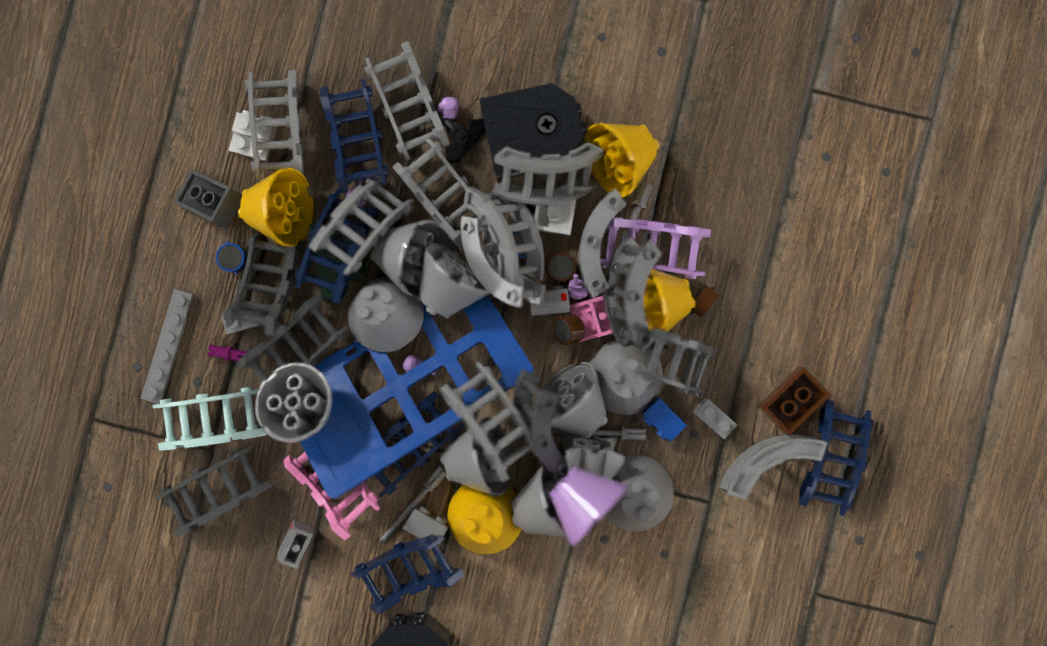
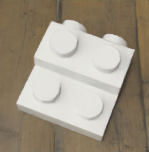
M243 110L242 113L237 112L232 128L234 133L229 151L253 158L249 111ZM261 115V118H256V120L272 118ZM277 126L257 127L258 142L273 141ZM271 149L259 150L260 160L267 162Z
M576 199L552 205L532 204L536 209L535 214L531 215L538 230L570 235Z

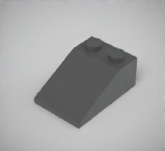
M191 169L173 203L227 230L241 203L242 194Z

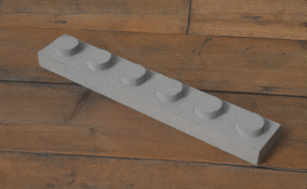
M174 289L141 399L160 404V400H163L194 294Z

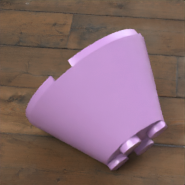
M574 466L567 476L550 492L549 496H551L572 547L628 488L625 484Z

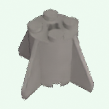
M562 431L561 441L568 471L570 472L576 466L579 469L612 480L625 461V456L613 451L618 436L606 438L594 436L592 440Z

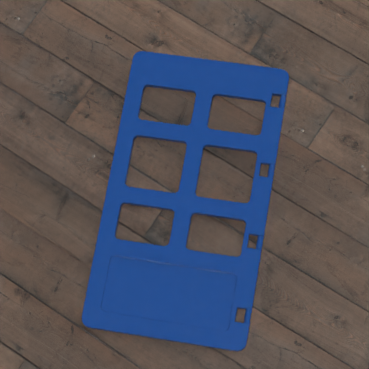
M488 295L463 309L474 329L452 344L447 343L433 320L431 313L426 310L427 306L423 303L424 319L422 328L435 348L436 353L403 375L398 374L386 352L370 350L357 339L344 349L342 348L314 366L325 376L330 385L332 394L331 410L326 424L312 436L301 440L300 443L328 497L332 499L339 498L463 420V417L459 418L451 409L432 422L426 423L408 390L411 386L441 367H446L457 388L461 387L469 381V378L458 362V357L476 345L484 343L500 369L502 377L496 382L504 392L509 391L515 386L522 369L534 372L533 366ZM355 347L357 352L348 357L346 352ZM369 351L387 383L372 395L361 399L345 370V366ZM487 386L477 392L473 387L462 395L464 398L462 403L464 406H470L492 391L490 386ZM392 398H396L413 428V433L388 448L370 414Z

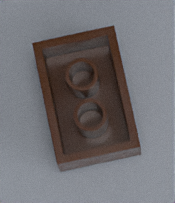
M798 366L757 407L784 434L790 436L831 394L804 367Z

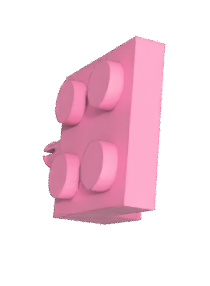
M604 296L569 305L571 314L578 315L584 324V338L579 342L612 334L608 316L605 314Z

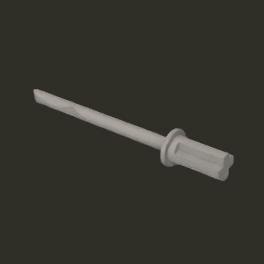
M645 182L642 183L635 201H632V204L636 206L630 220L637 218L641 208L646 209L645 205L653 189L652 185ZM627 227L619 243V246L628 236L629 231H627Z
M622 426V431L595 430L591 436L622 437V441L646 440V429H632ZM551 429V434H561L562 432L558 429Z
M439 466L427 481H423L425 488L380 538L381 542L384 543L429 491L435 492V488L447 474L443 467Z

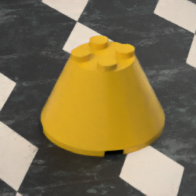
M596 123L587 129L584 137V144L589 142L604 149L603 156L592 163L591 172L606 192L610 193L616 189L622 198L634 191L655 160L657 150L660 148L659 142L653 138L644 124L637 126Z
M293 168L279 169L249 189L243 190L238 215L246 224L276 243L286 247L296 246L301 239L304 240L307 237L313 222L314 201L313 197L309 196L307 188L310 185L304 175Z
M651 269L646 281L643 297L644 314L650 331L652 328L668 332L690 313L691 308L695 307V299L692 297L687 279H681Z
M462 485L453 495L447 514L449 529L455 540L465 549L478 554H494L509 547L521 531L520 526L516 527L512 520L514 513L511 499L515 498L517 493L509 486L504 494L493 496Z

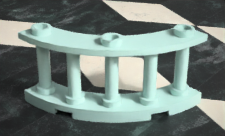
M246 387L240 388L241 392L208 397V393L196 395V399L172 402V398L160 400V404L153 405V409L163 408L167 438H165V442L158 443L159 451L231 442V437L232 440H243L267 435L263 428H258V425H255L251 395L258 394L259 390ZM243 396L248 426H246V430L236 432V428L233 426L230 398ZM222 399L226 430H224V434L214 435L211 432L207 401ZM199 403L203 427L202 437L193 438V435H190L186 404ZM171 406H178L182 430V436H180L181 439L177 440V436L174 434Z

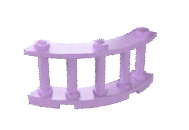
M613 217L609 222L606 259H600L603 268H610L614 260L617 230H619V227H627V231H629L628 236H631L634 240L639 229L649 230L650 240L655 246H657V238L660 231L671 232L672 241L668 265L654 264L652 269L685 274V278L689 279L705 276V272L696 270L699 241L702 240V237H710L711 229L639 219L628 220ZM682 234L690 235V239H692L688 269L676 267L679 240Z

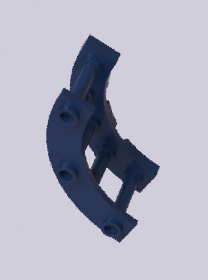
M361 79L362 89L335 95L329 93L328 86L320 88V99L326 121H331L329 123L331 133L329 134L332 149L336 152L337 159L334 160L336 180L341 194L349 192L348 184H351L352 181L380 176L382 184L385 185L387 184L386 176H389L387 164L384 165L380 143L383 135L381 128H377L370 98L373 97L371 85L367 86L366 79ZM359 97L365 98L366 111L339 116V114L335 115L333 105L336 102ZM370 118L372 132L349 137L340 136L338 126H341L342 123ZM374 139L376 152L349 158L347 156L344 157L343 148L346 145ZM373 160L378 162V168L352 174H349L346 168H349V165Z
M339 188L334 194L329 195L327 205L316 227L311 229L309 233L310 241L301 267L298 268L295 274V279H297L296 288H300L305 281L331 290V293H333L332 302L337 304L346 295L352 273L348 275L343 273L348 264L345 262L337 263L316 255L309 245L321 227L326 226L328 221H332L331 214L344 201L340 199L341 192ZM371 205L370 208L366 207V209L358 206L359 209L377 221L378 208L374 205ZM347 219L343 220V224L354 230L362 238L364 235L368 236L372 229L364 221L355 223ZM332 236L330 237L331 243L344 249L347 255L352 258L361 248L353 240L347 243ZM311 261L336 270L339 273L337 282L332 283L308 274Z
M435 391L420 402L417 408L420 413L424 409L426 412L429 411L436 419L442 414L435 407L434 401L439 397ZM406 416L382 435L385 443L393 436L398 437L401 441L408 437L403 429L409 423ZM461 423L455 429L451 426L445 430L448 435L441 441L437 437L429 440L434 447L424 455L418 448L413 450L411 453L417 461L408 469L399 460L394 462L392 465L401 475L392 483L381 471L374 476L385 487L378 496L381 498L386 493L390 496L398 489L396 485L418 465L423 467L429 462L430 459L428 457L449 439L453 441L460 436L459 431L464 425Z
M825 400L819 411L817 433H821L820 441L827 442L822 461L811 459L814 465L811 472L807 471L799 488V505L807 506L810 499L840 505L841 516H844L846 511L851 509L853 497L859 485L862 472H865L867 468L866 456L870 430L874 423L873 419H871L870 410H867L862 418L836 412L834 401ZM833 420L860 426L859 438L834 431L832 429ZM835 439L858 445L856 459L830 453L828 450L829 441ZM832 461L853 467L850 479L845 480L823 474L824 462ZM821 481L846 488L841 497L815 491L817 483H821Z
M430 534L427 537L415 539L407 543L400 542L393 549L367 563H360L354 568L355 571L350 573L351 576L357 579L362 577L374 598L373 603L369 605L372 612L380 615L402 600L401 596L409 592L411 595L426 590L427 586L432 584L434 587H450L465 576L462 569L449 566L440 550L438 543L444 540L443 536ZM427 550H432L443 570L436 568ZM418 551L430 573L423 576L419 574L407 553ZM399 556L412 577L411 581L405 584L399 582L388 561ZM380 565L393 586L392 591L385 595L380 594L369 575L370 571Z

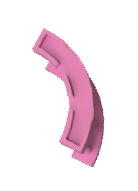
M304 452L295 459L288 455L284 459L285 468L302 485L306 483L312 489L311 496L320 507L324 506L328 511L325 516L329 521L331 529L343 540L346 541L351 536L348 529L350 527L349 524L370 505L376 511L380 509L377 502L379 498L369 489L365 481L359 484L338 506L334 505L325 490L317 484L319 478L316 472L308 474L304 470L303 463L308 460L306 453ZM362 494L364 501L343 519L341 516L343 511Z

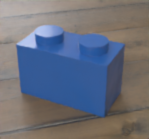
M659 397L642 412L645 416L643 420L650 427L654 425L658 429L657 435L664 441L668 439L671 442L687 426Z

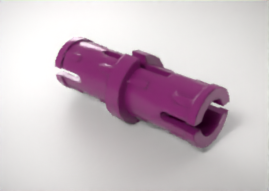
M210 344L208 350L212 351L207 352V355L223 358L224 361H239L249 351L232 349L231 346L221 347Z

